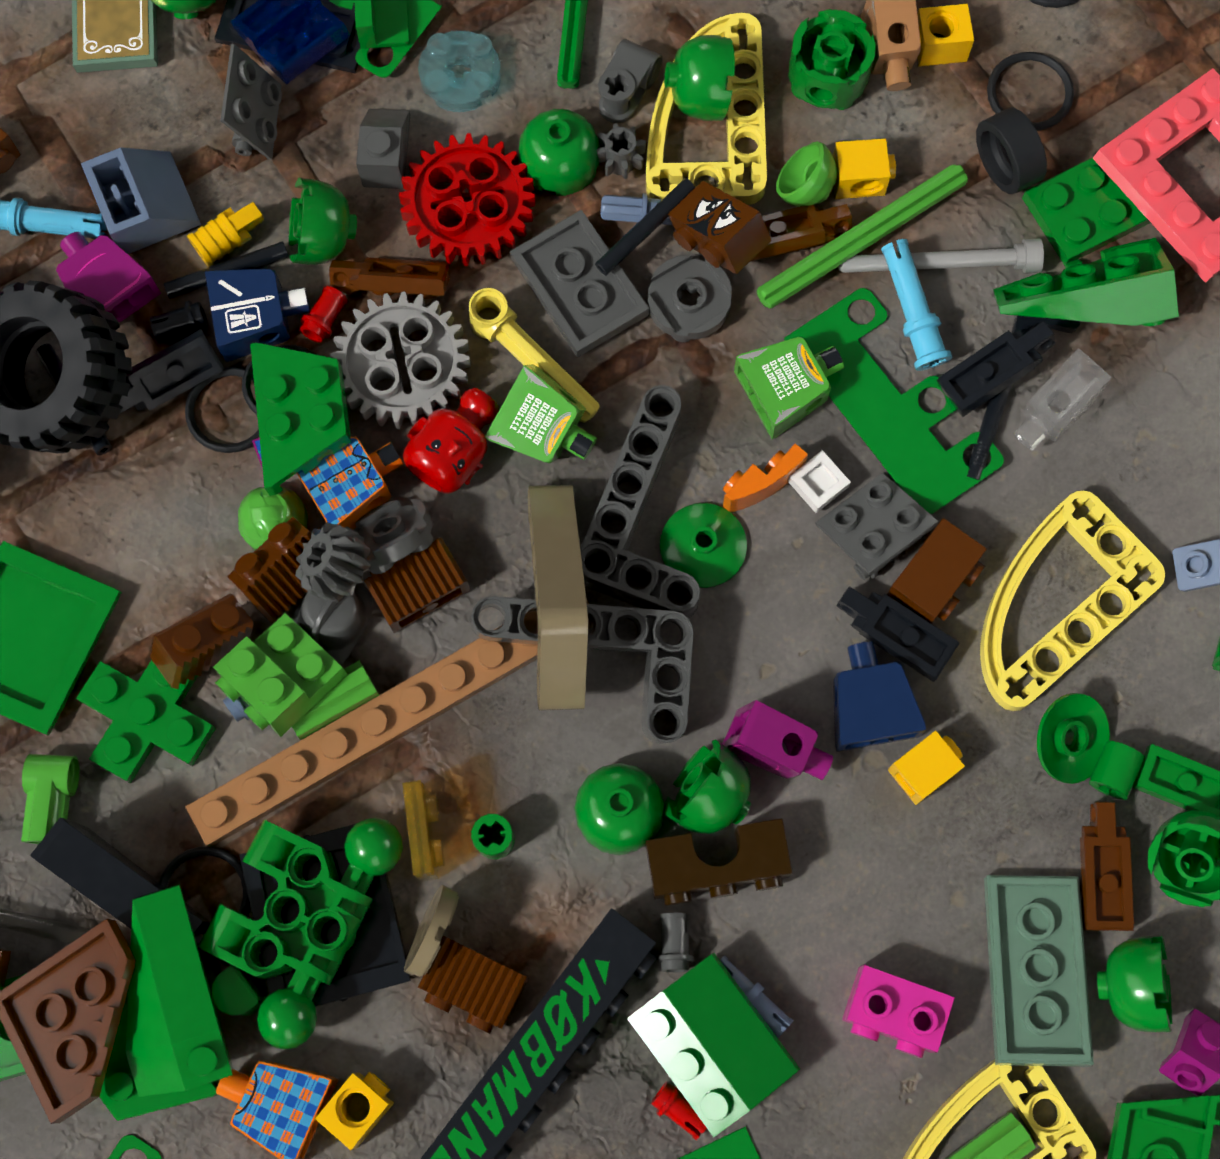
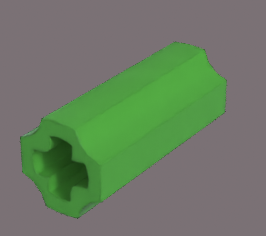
M360 660L345 668L344 670L348 675L292 726L300 740L379 696Z
M1008 1112L945 1159H1021L1036 1147L1023 1125L1012 1113Z

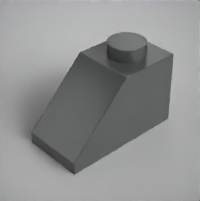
M368 109L359 129L356 161L363 187L404 189L401 179L406 174L410 110Z

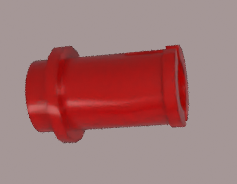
M325 286L309 315H303L300 320L302 323L300 328L302 334L318 343H321L324 338H329L332 334L330 328L344 304L347 303V297L336 288Z
M666 1081L653 1098L651 1105L657 1108L656 1114L658 1116L665 1114L692 1135V1138L697 1140L701 1133L703 1134L707 1129L677 1086Z

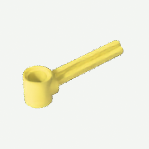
M483 288L473 294L469 302L470 326L473 332L481 338L488 339L490 342L498 340L523 365L534 364L544 371L586 408L580 419L581 422L585 423L593 418L600 408L599 403L515 322L517 314L508 306L505 296L493 288ZM484 308H493L499 312V315L494 319L486 320L481 318L478 313Z

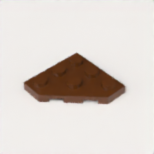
M104 920L0 991V1020L51 1124L63 1122L100 1097L136 959L116 920Z

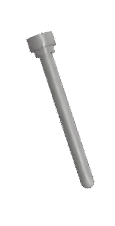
M1041 238L1023 239L1021 244H1014L1013 248L911 253L916 270L1014 265V269H1022L1023 273H1041L1044 263V249ZM884 254L855 255L838 266V269L844 273L889 271Z

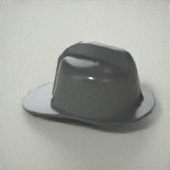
M359 583L355 585L353 596L344 595L340 602L318 598L307 592L291 619L342 666L349 658L369 624L372 616V600L367 590Z

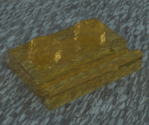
M421 780L402 783L413 875L419 881L439 879L437 867L445 866L442 840H434L432 822L439 821L436 794L428 795V789Z

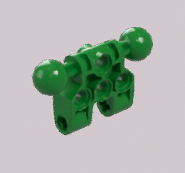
M377 817L364 819L355 824L348 832L344 846L349 866L340 883L331 852L271 822L263 820L242 861L273 876L278 882L277 890L271 893L266 900L263 917L259 920H254L220 904L199 943V948L255 977L270 979L296 969L288 987L278 989L268 995L259 1008L257 1017L258 1029L263 1039L273 1047L284 1050L296 1048L305 1043L314 1032L317 1014L312 999L321 982L328 985L331 984L347 950L353 945L356 932L373 900L365 894L374 876L383 875L390 871L400 860L403 850L402 837L396 826L388 820ZM312 858H319L321 862L319 875L313 880L305 881L303 877L304 865ZM296 899L300 910L298 917L293 922L285 924L281 918L282 908L290 900ZM336 919L340 924V935L333 943L325 944L321 936L322 928L328 921ZM273 942L277 947L278 954L276 960L270 966L264 967L260 962V951L264 945Z

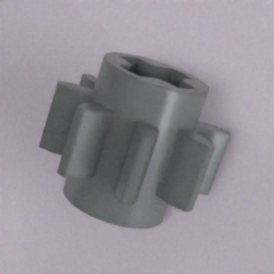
M616 123L613 124V129L607 135L603 133L598 134L601 148L597 149L599 163L605 162L606 176L613 173L622 175L624 179H627L628 173L634 167L642 170L643 158L641 155L646 153V140L636 141V127L633 126L627 129L619 127Z

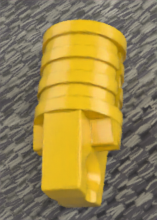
M254 202L235 213L230 207L218 214L214 220L207 222L205 226L198 228L196 232L188 234L187 238L204 263L211 267L214 265L213 262L219 261L225 254L231 253L234 248H239L251 240L252 237L249 231L262 223L264 216Z

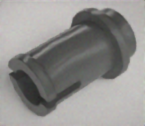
M660 914L661 955L657 956V962L661 963V971L670 973L688 972L689 963L694 961L693 956L689 955L690 914Z

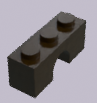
M783 818L738 825L734 831L737 843L736 857L724 866H710L701 861L695 853L691 833L646 840L645 847L654 900L664 898L665 906L692 902L691 894L710 891L711 898H721L738 894L737 886L755 883L756 891L783 887L782 879L789 878L793 874Z

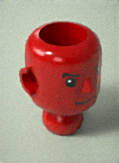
M471 388L462 395L460 407L457 411L439 408L433 411L427 419L422 416L407 434L410 441L403 453L405 465L421 481L441 493L451 494L458 491L464 483L469 485L473 475L479 469H482L483 465L480 462L488 449L487 439L481 429L484 425L491 424L499 412L498 404L482 390Z

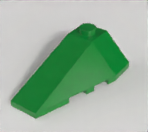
M1151 238L1100 251L1101 259L1088 264H1082L1078 259L1065 264V269L1055 276L1038 273L993 289L1000 314L1131 326H1157L1164 323L1167 319L1179 317L1175 271L1158 240Z
M180 884L134 898L132 904L130 949L136 959L128 989L126 1055L138 1096L144 1097L187 1091L233 1075L232 1062Z

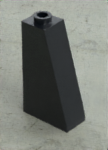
M61 817L30 855L130 929L132 925L133 899L166 889L156 879L88 827ZM185 903L198 946L210 921Z

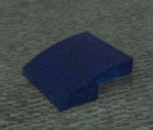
M258 0L230 21L243 40L286 85L350 36L346 25L324 7L320 0Z

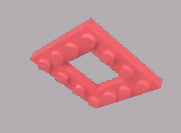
M1214 68L1104 145L1093 157L1094 161L1205 283L1220 272V217L1212 221L1158 161L1205 127L1220 142V75Z

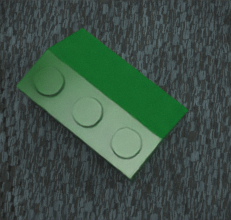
M715 953L709 955L627 1018L713 1137L752 1110L800 1070V1067Z

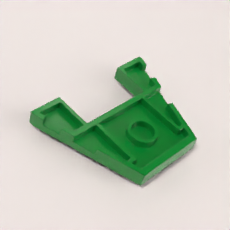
M1220 1094L1117 1103L1107 1159H1209L1214 1125L1220 1126Z

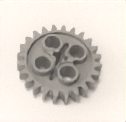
M401 292L399 301L393 303L388 293H385L382 306L378 307L374 301L369 299L367 300L369 312L366 314L358 309L352 310L357 322L355 324L345 321L341 323L347 337L334 336L335 345L341 351L330 353V357L338 359L342 367L345 396L349 395L347 403L351 410L361 406L360 413L364 420H367L376 413V420L381 427L391 417L396 428L400 429L404 418H410L414 426L419 420V415L425 414L428 417L436 406L449 409L446 400L447 396L460 399V390L455 383H468L467 373L461 369L471 367L470 357L464 354L470 350L467 339H460L464 335L462 325H452L454 322L453 313L447 311L440 315L439 301H434L426 308L422 294L416 297L414 303H409L406 292ZM394 326L399 330L400 341L405 355V364L412 388L410 394L404 393L402 378L397 366L398 360L390 329ZM422 330L427 332V336L423 340L414 342L408 340V336L414 331ZM374 340L386 342L377 351L366 349L367 345ZM424 369H432L437 372L428 381H421L416 378L417 374ZM384 378L395 381L393 386L387 390L380 391L374 388L376 383Z

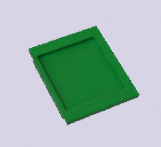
M5 541L0 545V715L49 736L122 592L72 571L63 564L58 565Z

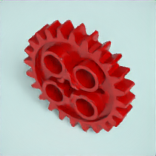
M467 133L462 144H458L455 136L450 135L449 146L446 148L437 140L434 141L435 153L431 155L421 150L420 157L423 164L410 162L408 165L413 177L405 176L401 179L403 188L406 191L399 193L400 203L404 206L400 211L403 221H408L406 227L409 236L417 234L416 241L419 248L430 244L429 250L433 258L442 251H445L447 264H451L456 255H461L464 266H468L471 256L477 255L483 265L486 263V253L489 251L500 259L502 257L500 246L505 244L507 247L514 249L516 244L513 234L525 237L527 234L526 225L523 222H533V211L530 208L536 206L535 194L531 193L534 190L533 178H528L526 174L527 165L525 163L517 165L518 155L516 151H512L504 156L505 147L502 141L493 148H490L487 135L483 136L479 144H473L471 133ZM481 172L492 174L490 178L485 180L474 178ZM440 182L451 183L446 189L438 190L433 188ZM471 197V201L464 202L463 198ZM490 209L502 211L496 217L489 218L483 215ZM455 218L461 220L457 226H443L446 220Z

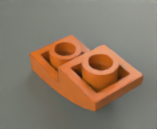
M795 443L786 454L780 450L771 458L764 468L768 474H765L754 464L744 474L738 470L723 487V491L726 493L723 508L729 512H735L770 497L789 483V476L806 463L808 453Z

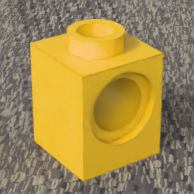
M968 4L919 8L917 15L921 50L917 57L918 66L967 62L974 43ZM938 33L945 36L946 38H938L933 34Z
M886 138L835 143L833 157L838 169L837 181L834 184L835 199L885 196L889 181L896 177L895 155L888 154Z
M935 730L894 762L888 771L913 803L917 805L957 774L965 765L960 760L963 755L956 743L946 735L942 738Z
M370 1071L365 1077L360 1072L352 1073L315 1119L349 1150H354L360 1146L394 1104L386 1096L391 1089ZM355 1093L363 1094L370 1104L369 1113L362 1121L354 1120L347 1112V1102Z

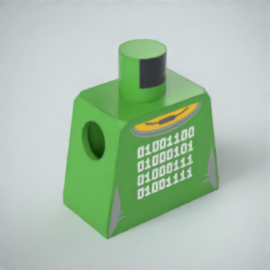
M796 337L736 356L734 373L771 439H775L828 400L831 386L826 377L844 369V364L834 346L813 355L805 339Z
M534 364L523 366L485 435V438L491 442L546 463L557 461L563 449L585 460L597 440V437L577 426L586 408Z

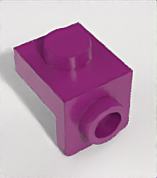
M1194 1008L1185 1017L1174 1051L1162 1061L1159 1072L1173 1080L1181 1088L1189 1090L1195 1095H1202L1220 1079V1023Z

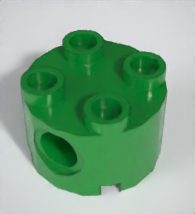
M828 9L820 11L818 17L810 20L808 17L801 22L793 37L788 72L791 91L796 98L802 99L818 108L845 110L850 108L854 101L862 95L869 82L875 58L876 42L873 34L870 36V33L866 30L867 24L860 17L845 10Z

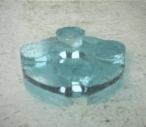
M469 31L437 33L428 39L427 47L420 56L418 72L422 89L426 95L428 94L429 97L435 100L436 105L444 110L452 112L475 110L482 106L481 101L487 99L490 94L493 96L499 88L501 81L500 61L491 40L486 35ZM456 65H465V67L471 69V71L463 73V78H455L454 72L450 70Z

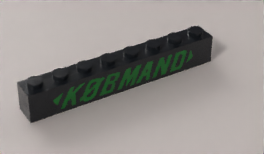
M611 908L421 1159H507L513 1149L506 1143L518 1128L526 1133L543 1111L536 1103L548 1089L553 1094L558 1091L572 1072L565 1066L576 1050L583 1056L600 1035V1032L594 1026L605 1012L613 1017L629 996L622 989L633 974L641 980L655 962L657 956L651 953V951L655 947L656 942Z

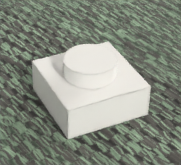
M823 450L790 475L788 479L789 484L815 513H818L844 492L851 483Z

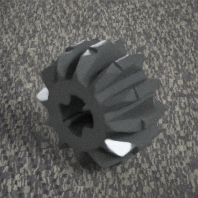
M327 522L321 530L313 529L309 542H302L304 550L301 555L296 557V560L301 565L296 570L295 576L301 580V587L306 589L309 594L328 601L340 602L344 595L353 596L357 583H364L362 575L371 566L366 561L371 549L364 544V537L360 536L357 531L347 526L342 527L338 524Z

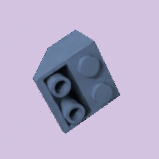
M120 147L81 163L110 236L127 254L201 225L170 151Z

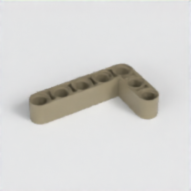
M528 486V518L538 620V710L584 709L588 611L573 486Z

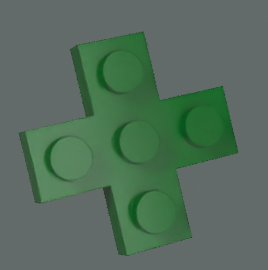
M152 660L138 682L100 661L76 698L81 703L113 720L89 760L129 783H132L155 745L193 767L216 730V727L180 707L198 675L194 676V680L187 679L186 685L179 684V688L175 689L169 685Z

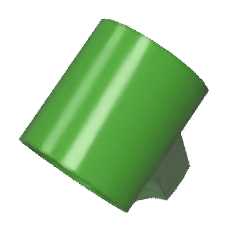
M29 754L26 757L22 770V787L25 794H27L21 842L39 844L60 817L68 818L70 797L75 795L80 777V766L76 756Z

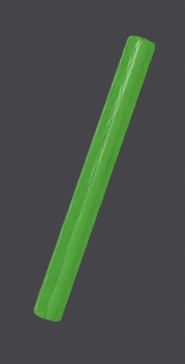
M950 165L758 287L757 296L760 302L769 309L776 307L959 190L968 181L965 170L961 165Z

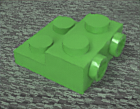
M286 613L254 642L246 636L213 666L220 675L215 684L233 702L241 697L249 705L244 710V713L262 731L269 725L280 737L348 675L344 668Z

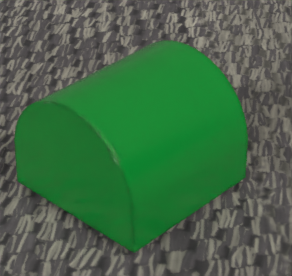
M230 965L221 972L213 983V1001L220 1011L229 1015H252L259 1011L260 1005L266 999L251 976L233 965Z

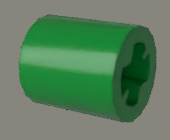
M1107 741L1090 777L1089 784L1101 793L1120 800H1126L1140 772L1145 756L1123 743Z
M487 814L481 816L474 823L471 839L475 848L482 856L498 860L506 857L512 851L515 844V835L510 823L504 817L498 814ZM498 827L504 829L500 832L504 839L500 846L494 842L489 847L483 846V843L487 842L483 835L486 829L493 832Z

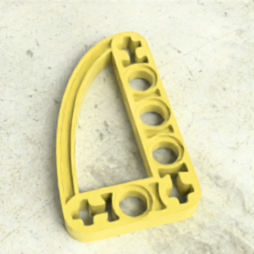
M734 13L711 21L689 39L704 35H719L730 38L734 48L735 66L745 63L752 66L755 70V74L747 79L738 78L735 74L734 76H728L726 90H732L731 102L726 114L728 162L663 163L667 131L675 105L672 88H666L663 81L652 115L646 159V193L648 198L663 199L682 181L683 177H688L694 184L696 179L705 175L711 176L717 181L718 189L747 205L757 203L765 194L767 162L762 30L760 22L753 15ZM739 29H745L746 35H748L746 50H739V35L737 34ZM747 100L752 102L757 110L750 116H741L734 110V105L739 101ZM747 137L755 140L758 148L753 153L745 154L736 149L735 143L740 138ZM751 166L753 188L752 190H745L742 183L744 167ZM660 179H668L669 191H661Z
M1083 490L1070 494L1045 518L1010 563L990 602L981 635V668L989 692L995 701L1006 710H1022L1032 703L1164 583L1165 570L1161 562L1091 492ZM1083 505L1088 507L1090 511L1086 515L1087 519L1081 517L1077 520L1073 517L1072 513L1075 511V507L1080 508ZM1101 520L1104 525L1091 537L1087 532ZM1064 527L1111 577L1005 671L1002 661L1001 643L1003 627L1012 599L1036 557L1054 535ZM1108 533L1118 536L1123 544L1122 552L1118 555L1106 553L1100 544L1101 536ZM1148 569L1151 573L1147 579L1148 582H1142L1130 592L1125 585L1137 575L1136 570ZM1112 593L1118 596L1122 601V612L1118 615L1105 613L1100 607L1101 595ZM1074 621L1085 623L1091 631L1089 642L1084 644L1074 642L1068 635L1069 624ZM1047 649L1057 655L1059 667L1055 672H1045L1036 664V654L1038 651ZM1024 664L1026 669H1023L1021 665ZM1029 672L1034 679L1021 691L1025 699L1018 695L1011 699L1006 694L1010 687L1006 680L1013 684L1017 683ZM1037 681L1041 682L1042 685L1038 686Z
M994 1059L968 1079L940 1106L916 1136L903 1159H929L936 1147L958 1120L998 1084H1000L1040 1146L1023 1159H1043L1046 1155L1049 1156V1159H1062L1067 1154L1064 1148L1066 1143L1074 1147H1082L1083 1152L1079 1154V1159H1096V1150L1042 1066H1028L1029 1069L1024 1072V1075L1032 1087H1036L1041 1082L1044 1090L1030 1094L1022 1102L1019 1095L1027 1093V1089L1020 1080H1009L1007 1074L1012 1071L1011 1066L995 1065ZM1041 1099L1052 1101L1057 1108V1119L1048 1127L1038 1125L1033 1117L1034 1105Z

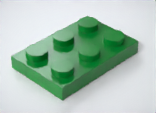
M1093 157L1026 190L1022 197L1064 266L1068 262L1080 259L1151 223L1094 161Z

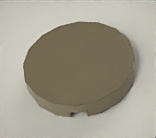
M443 884L432 898L406 958L404 972L412 976L422 977L426 975L441 947L439 944L447 926H450L459 896L456 891Z

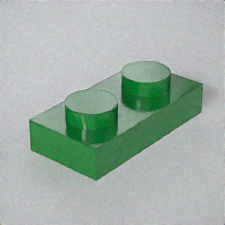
M1154 744L1147 746L1144 753L1145 760L1133 785L1134 789L1188 811L1211 812L1220 817V771Z

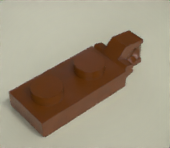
M847 204L828 209H815L814 205L800 206L763 215L762 218L772 241L751 261L834 240L852 228V214Z
M366 257L364 262L332 260L329 267L330 286L346 294H352L355 290L372 291V293L384 296L385 293L392 295L394 293L406 292L414 294L416 297L422 294L424 299H430L436 296H444L450 279V265L444 262Z
M1095 802L1090 804V826H1082V837L1080 838L1083 930L1134 931L1130 837H1126L1125 827L1116 826L1115 802Z

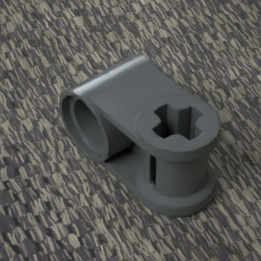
M623 39L619 43L611 62L598 82L599 94L601 96L599 111L604 119L612 123H623L634 115L647 90L652 87L658 77L663 62L662 55L627 39Z

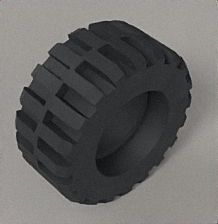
M29 280L25 284L15 282L6 285L3 288V292H0V444L38 452L68 453L71 449L79 450L90 445L92 442L91 437L100 438L109 430L110 426L107 424L109 419L116 420L123 409L119 405L122 396L128 397L130 384L126 383L127 372H132L131 358L125 357L124 350L129 349L126 335L116 331L120 328L119 322L112 313L105 311L102 303L94 298L85 296L83 293L42 281ZM53 331L59 340L62 350V373L53 393L44 402L35 406L25 386V364L35 343L42 336Z

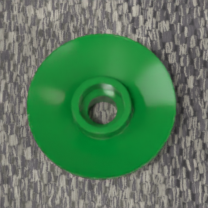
M710 503L691 504L678 510L665 524L660 538V553L664 565L689 574L697 581L699 588L716 587L729 581L742 567L747 552L746 534L739 520L725 508ZM700 535H708L712 539V544L709 547H700L696 543V538Z
M1070 693L1061 696L1048 707L1038 728L1037 752L1042 767L1050 777L1068 784L1080 783L1091 777L1105 743L1110 739L1109 722L1102 706L1088 695Z

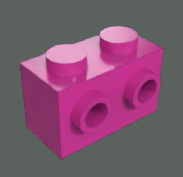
M862 965L858 968L842 1021L853 1024L851 1033L875 1042L878 1041L880 1034L897 1040L895 1049L918 1058H923L924 1051L938 1053L955 997L867 965Z

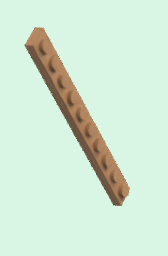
M531 611L524 617L526 629L533 634H538L537 611ZM588 618V629L593 627V624ZM479 638L185 806L205 845L208 847L216 845L537 659V645L488 641Z

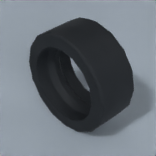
M1011 107L979 122L976 129V143L979 155L987 173L1002 191L1014 194L1044 179L1047 172V158L1044 145L1038 131L1022 111Z

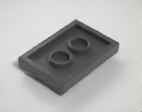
M582 210L510 251L512 261L577 358L649 316V307L619 264L607 276L597 269L595 263L609 249Z

